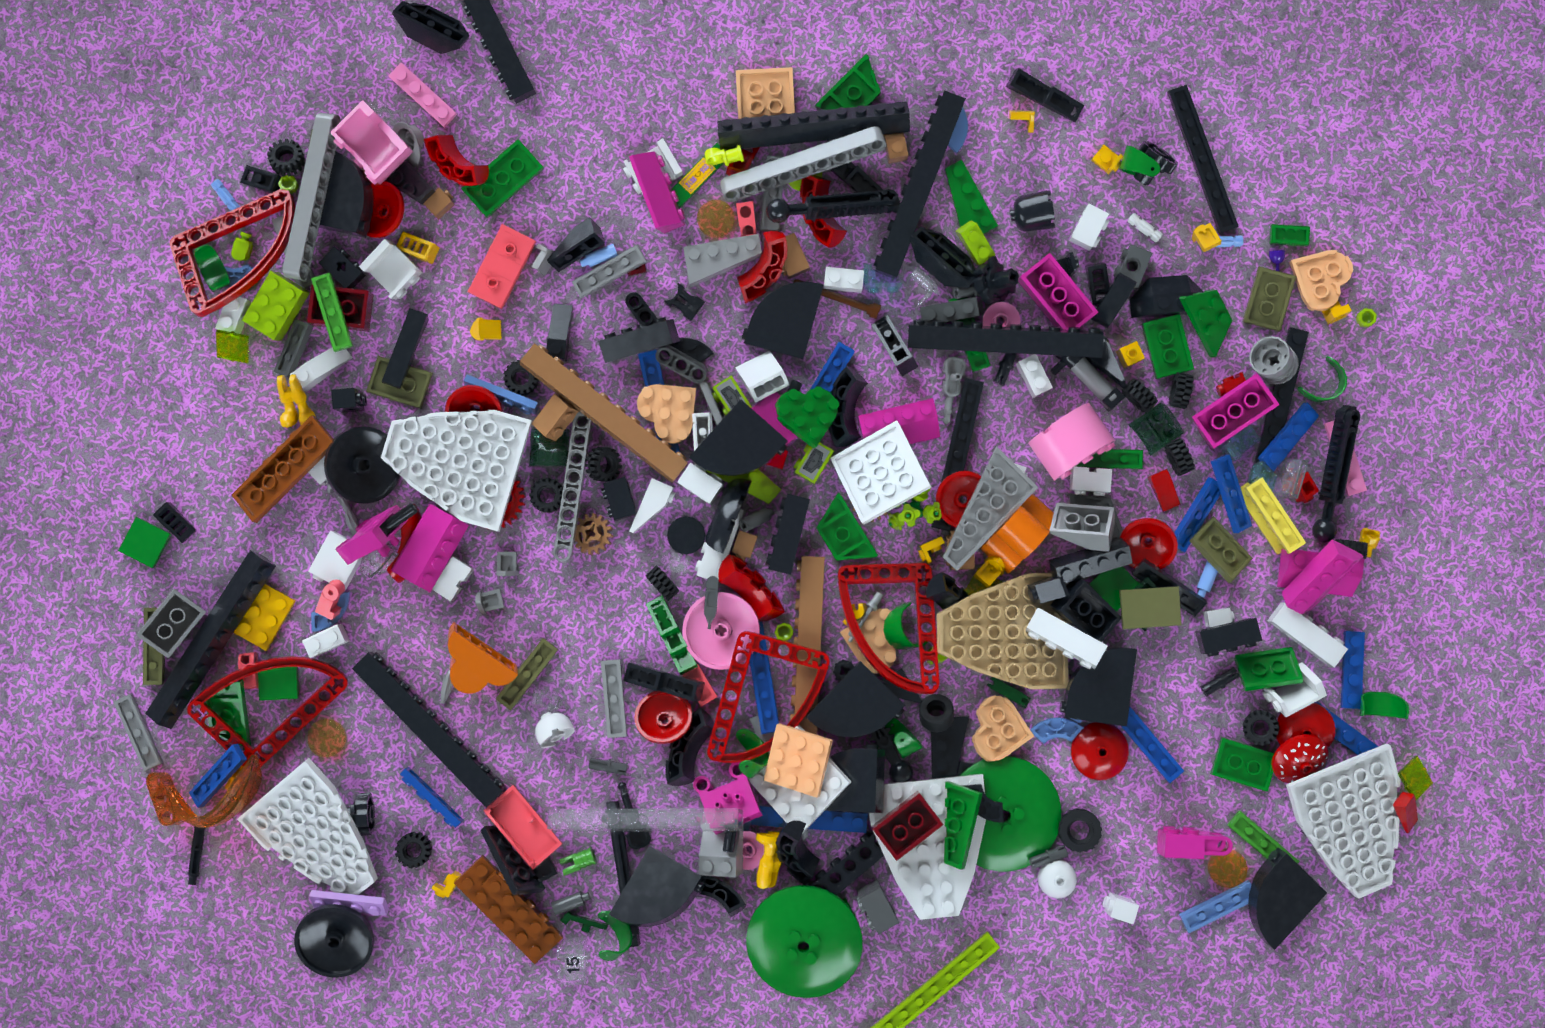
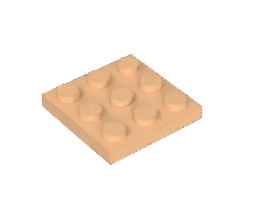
M792 67L736 70L738 119L795 113Z
M777 724L764 781L816 798L820 797L833 740L784 724Z

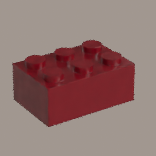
M311 284L307 323L312 326L326 327L314 286ZM335 287L348 329L369 332L374 294L368 290Z
M916 791L871 827L895 860L898 861L944 824L919 791Z

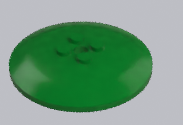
M1006 756L1001 760L989 762L982 759L965 769L960 776L983 774L986 796L993 801L1002 802L1003 810L1009 811L1010 817L1004 820V823L986 820L976 865L998 872L1023 869L1030 866L1029 858L1045 853V850H1049L1056 840L1062 813L1059 795L1049 777L1029 761L1013 756Z
M798 885L778 890L759 904L748 925L746 947L753 968L769 986L786 995L813 998L839 989L851 978L861 959L863 937L860 924L854 912L841 898L819 887ZM803 941L807 942L809 948L801 949L798 944Z

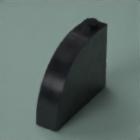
M336 151L319 228L366 238L370 230L374 207V197L370 181L364 171L354 161Z
M795 282L784 285L767 295L755 309L748 328H744L742 339L745 340L744 344L803 360L823 290V284Z
M740 399L689 458L698 466L715 474L726 476L744 475L763 467L777 453L781 455L788 448L785 445L788 440Z
M1123 647L1106 649L1095 669L1092 667L1087 669L1080 665L1071 676L1065 691L1064 701L1060 703L1059 711L1062 713V717L1127 727L1137 649Z
M859 661L809 712L806 718L827 733L842 737H858L877 731L894 717L899 718L905 711L903 709L905 704Z
M866 745V749H848L829 757L851 780V783L826 810L883 813L885 750L878 749V745Z
M649 846L609 915L625 924L637 927H652L664 924L676 918L688 908L697 893L700 894L704 889V881L706 879Z
M1277 848L1270 853L1268 859L1259 868L1251 884L1248 909L1252 925L1260 938L1275 950L1327 892L1286 852Z

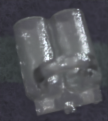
M917 267L910 274L909 277L927 292L915 308L919 309L933 293L938 296L941 294L938 289V283L920 267Z

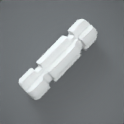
M1136 213L1129 217L1128 223L1132 226L1135 225L1136 229L1147 237L1150 236V239L1154 242L1159 241L1162 237V233L1159 230H1154L1155 227L1144 219H1139L1140 216Z

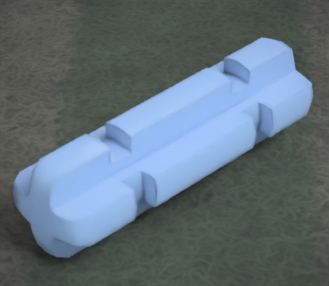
M219 179L211 183L212 188L230 211L240 207Z
M1219 236L1222 242L1221 245L1216 247H1231L1233 245L1234 247H1240L1243 245V236Z

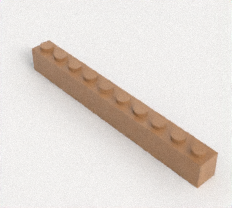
M535 343L520 360V366L671 483L675 481L688 464L683 454L680 452L675 453L670 449V444L664 440H658L652 430L649 428L644 429L640 426L641 422L633 416L629 417L626 415L625 410L620 405H613L609 402L610 398L602 392L599 394L594 390V385L589 381H582L579 378L580 375L571 368L568 370L564 367V362L556 356L554 358L548 354L549 351L544 346H537Z
M801 556V560H797V571L801 572L800 579H796V591H800V596L795 601V610H799V618H795L794 629H798V637H794V644L821 651L825 557ZM799 650L797 658L804 661L808 658V653L805 650ZM811 652V659L808 663L812 664V660H816L819 662L818 665H820V658L814 657L815 653ZM793 662V668H796V675H792V687H795V695H791V706L795 707L794 714H790V720L805 701L818 669ZM819 693L811 708L799 723L806 732L816 735L817 726L811 723L806 716L818 704Z

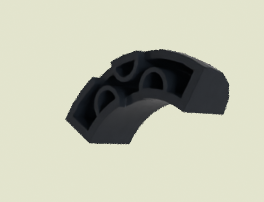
M846 366L841 371L833 384L835 387L832 395L839 401L837 415L828 429L836 447L848 446L861 438L855 423V407L860 393L868 383L857 371L849 366Z
M743 478L734 479L726 486L705 538L707 545L713 550L724 553L735 522L732 520L737 519L749 491L751 480Z
M942 572L932 577L926 589V598L936 602L942 610L969 595L963 587L959 588L955 584L956 580L953 577Z
M702 708L692 713V723L688 731L681 738L670 743L669 748L671 750L669 759L666 760L665 769L668 785L683 786L693 783L695 780L694 766L697 754L706 739L711 736L714 726L711 716Z
M791 821L784 826L778 835L776 853L779 861L784 862L787 866L786 871L804 885L813 878L820 859L809 851L802 840V833L806 823Z
M700 875L706 879L704 881L705 886L700 894L697 893L696 897L710 899L718 903L726 910L730 918L746 907L741 896L731 886L713 876Z

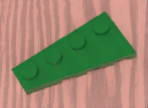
M960 160L945 168L959 227L970 220L978 224L983 234L998 227L964 162Z
M946 781L947 798H945V807H947V818L945 819L944 863L963 870L966 866L983 793Z

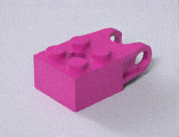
M1163 826V829H1158L1157 853L1165 858L1204 859V855H1228L1233 848L1231 839L1218 832L1199 831L1194 827H1183V830L1175 829L1174 826ZM1226 841H1227V843H1228V848H1227L1225 851H1221V850H1223V849L1225 848Z

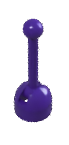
M1285 250L1269 251V258L1271 262L1276 264V271L1280 272L1279 264L1285 258Z

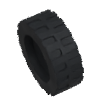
M1074 808L1062 815L1063 817L1058 827V836L1067 848L1081 853L1083 851L1088 852V850L1095 848L1096 844L1098 845L1099 839L1102 836V827L1100 826V821L1093 813L1083 808ZM1075 821H1084L1088 825L1089 833L1086 838L1077 840L1072 837L1070 827Z

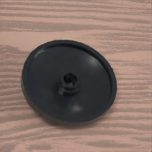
M353 427L343 431L334 438L325 454L324 471L329 485L340 497L350 502L368 504L385 498L395 488L400 475L381 458L387 439L386 433L372 427Z
M327 904L312 909L301 919L295 932L294 945L299 959L307 968L322 976L338 978L352 975L364 967L374 947V935L368 921L356 910L344 905Z

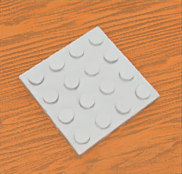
M898 421L891 423L830 458L862 524L872 521L932 488Z
M800 725L795 727L796 729L805 731ZM830 758L828 759L820 797L817 798L764 781L767 766L753 778H748L750 783L786 823L791 821L806 823L803 833L851 783V780Z

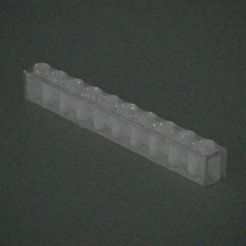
M739 808L548 809L547 829L554 832L743 831V810Z

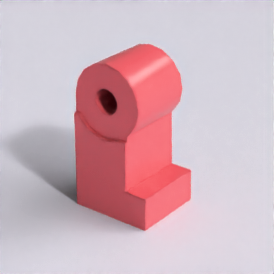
M753 201L736 203L741 237L755 235L756 225Z
M337 579L332 580L323 588L315 610L316 613L330 620H333L340 614L341 607L337 606V603L345 591L343 582Z
M256 652L239 654L238 669L258 662V654ZM258 673L243 678L244 690L259 688Z

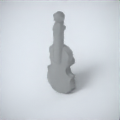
M948 357L943 363L944 369L942 372L945 373V380L943 381L942 392L946 395L942 421L947 425L951 422L950 415L952 413L953 397L961 393L960 387L962 384L960 380L962 376H965L966 362L959 357Z

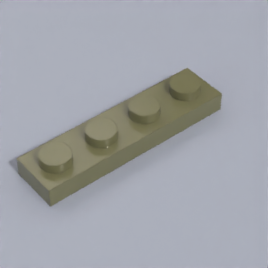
M144 608V624L157 608ZM143 641V685H164L165 656Z
M542 638L518 669V676L503 688L496 697V700L511 711L559 649L545 638Z

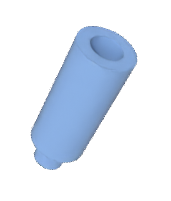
M614 244L588 253L585 255L586 258L580 260L582 267L589 265L591 268L618 256Z
M1208 561L1196 587L1199 589L1198 595L1203 598L1206 592L1210 593L1218 573Z

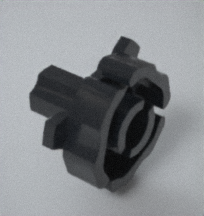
M1143 141L1140 147L1136 148L1160 165V173L1172 174L1178 165V162L1168 152L1158 148L1154 143ZM1137 172L1134 175V178L1145 186L1149 185L1154 178Z
M996 256L989 257L988 263L978 266L974 271L975 276L983 274L981 277L974 278L973 283L976 292L980 295L982 301L987 304L1005 301L1009 293H1015V285L1018 284V272L1012 268L1003 270L1004 266L998 262Z
M371 792L358 793L353 805L346 808L360 835H372L375 828L373 797Z

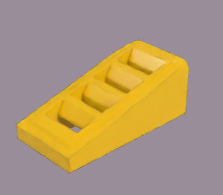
M404 231L396 245L402 252L429 264H433L440 249L436 244ZM407 237L410 239L407 248H404V240ZM416 241L417 243L414 247V250L412 251L411 248L414 242ZM423 244L424 247L421 253L419 254L418 252L420 250L421 245Z

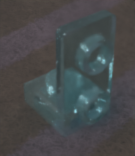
M864 264L863 289L868 290V293H879V290H887V293H897L898 290L902 289L903 283H872V281H875V270H872V264Z
M1249 425L1219 446V449L1224 455L1230 454L1233 462L1242 457L1241 454L1259 442L1261 438L1252 426Z

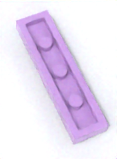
M311 890L309 895L313 908L327 904H338L350 907L359 913L374 916H387L389 911L387 902L382 897Z

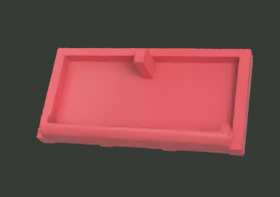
M501 224L467 292L503 309L535 247L536 241Z
M514 785L483 810L532 870L538 867L563 844Z

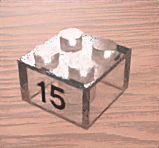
M587 937L567 938L559 944L557 960H560L561 964L560 968H558V980L562 981V986L586 984L589 978Z

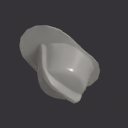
M398 122L393 131L412 149L413 153L407 158V161L413 167H416L420 161V151L424 143L423 133L415 125Z

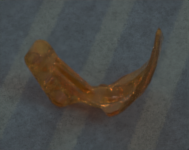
M251 755L248 762L232 781L221 801L203 816H197L175 788L173 780L167 772L150 773L146 778V785L158 820L162 825L173 826L187 822L198 828H209L226 823L249 805L260 787L262 771L258 756Z

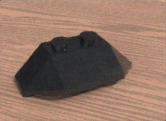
M402 1L392 12V15L408 38L440 54L460 49L470 36L462 22L426 4Z
M920 226L910 237L916 262L944 286L969 288L973 283V279L979 277L974 274L975 266L971 258L942 233Z
M1188 275L1148 278L1130 299L1131 318L1185 315L1187 313L1179 298L1198 292L1203 293L1204 291Z

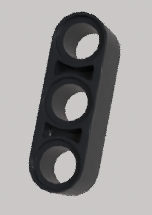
M1119 273L1097 306L1098 313L1091 320L1108 328L1137 282Z
M636 292L628 294L625 303L638 323H647L641 321V316L648 313L651 315L648 321L649 325L655 324L654 320L657 317L644 299ZM633 298L640 300L636 307L630 306V301Z

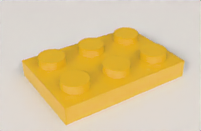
M265 583L234 633L261 649L268 651L296 600Z

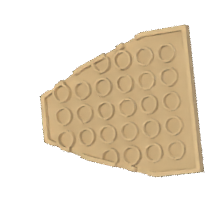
M1027 573L973 593L937 613V652L975 672L1028 689L1067 688L1069 682L1068 658L1062 654L1063 651L1047 647L1045 641L1031 638L1026 631L1037 608L1067 623L1050 607L1054 600L1045 603H1033L1028 596L1029 589L1027 585L1047 577H1052V574Z

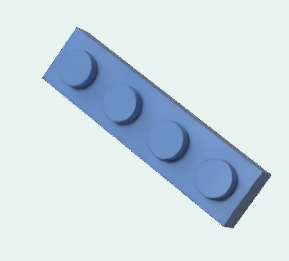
M468 374L464 379L465 386L477 385L491 391L507 407L512 408L515 406L520 408V411L525 414L532 413L536 415L538 411V402Z
M1247 880L1180 913L1179 916L1186 931L1191 933L1247 905L1252 886L1251 883Z

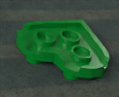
M819 386L809 390L806 394L796 389H791L782 394L775 404L779 422L813 449L817 447L834 421L839 407V401L829 391Z

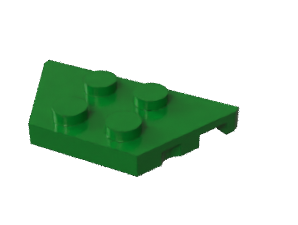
M865 54L815 104V107L819 110H830L860 105L869 106L881 94L874 70H872L869 56Z
M1211 289L1203 293L1198 292L1190 296L1180 297L1179 299L1208 355L1215 358L1232 322V318L1218 291Z
M838 493L816 527L820 536L836 561L877 557V552L841 494Z
M241 679L220 690L209 698L206 704L251 746L244 682ZM208 717L209 727L215 726L217 723L216 719ZM226 730L219 733L220 738L228 740L231 737L230 733Z

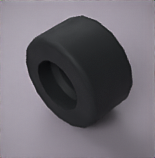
M932 694L925 697L919 705V717L922 726L932 732L947 730L954 721V706L951 700L941 694ZM941 710L944 712L940 716H932L929 714L931 711Z

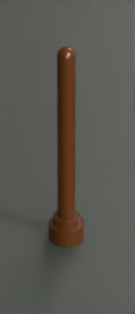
M795 279V280L793 281V283H795V282H805V281H802V280H799V279ZM824 288L821 296L865 311L873 319H877L882 306L877 303H870L868 305Z

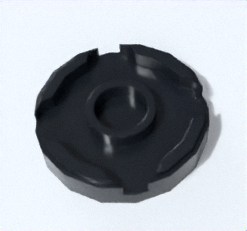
M688 516L680 517L673 521L667 533L668 542L672 549L686 555L698 551L704 544L706 536L700 521Z

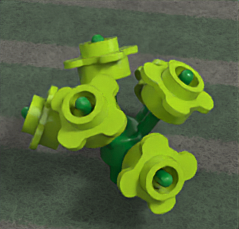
M930 489L913 497L910 504L907 502L902 503L901 505H904L902 513H888V523L892 529L901 531V527L905 525L904 522L909 527L915 525V521L923 516L927 523L930 524L934 520L941 519L939 502H934L933 505L928 504L924 509L920 505L921 501L928 499Z

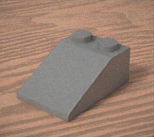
M1056 503L1050 534L1089 550L1109 552L1115 526L1114 507Z
M705 814L699 852V875L738 877L743 874V824L739 825L737 829L734 852L727 853L723 851L725 831L716 835L711 828L707 814Z

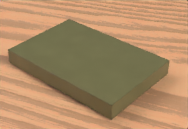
M1258 266L1242 322L1280 332L1296 276Z
M378 356L366 392L422 409L433 373L410 366L401 389L382 383L390 359Z
M1214 516L1189 540L1228 583L1232 582L1253 559Z
M1179 586L1119 590L1122 629L1182 625Z

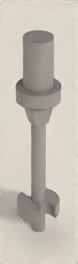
M876 592L871 602L866 604L868 609L858 624L859 628H861L871 611L877 610V605L883 597L881 593ZM849 631L848 635L850 636V638L848 641L851 643L853 641V637L851 635V632Z

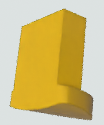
M1009 110V119L1028 120V133L1034 132V111Z
M478 317L471 326L470 334L479 341L502 339L501 320H488Z
M987 557L984 560L985 563L974 574V577L987 588L991 586L999 575L1002 576L1005 572L1004 563L999 557Z

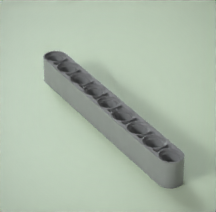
M318 113L315 117L283 265V275L285 278L304 281L309 275L336 150V144L333 142L335 137L330 132L341 122L340 116L337 114Z
M870 127L727 176L720 181L723 198L727 202H735L881 152L886 147L882 130L879 127Z
M580 411L576 414L572 425L554 546V556L562 564L570 562L573 557L586 469L585 464L587 462L586 457L588 455L592 421ZM586 418L588 422L585 426H579L578 420ZM577 437H584L585 442L577 445L575 439ZM576 455L582 457V461L578 464L572 462L573 457ZM572 474L580 476L579 480L575 483L569 481ZM569 493L577 494L574 501L570 502L567 500ZM571 511L574 513L573 519L565 520L564 514ZM565 530L571 532V537L567 540L561 538V534ZM562 549L568 550V556L564 559L558 557V553Z

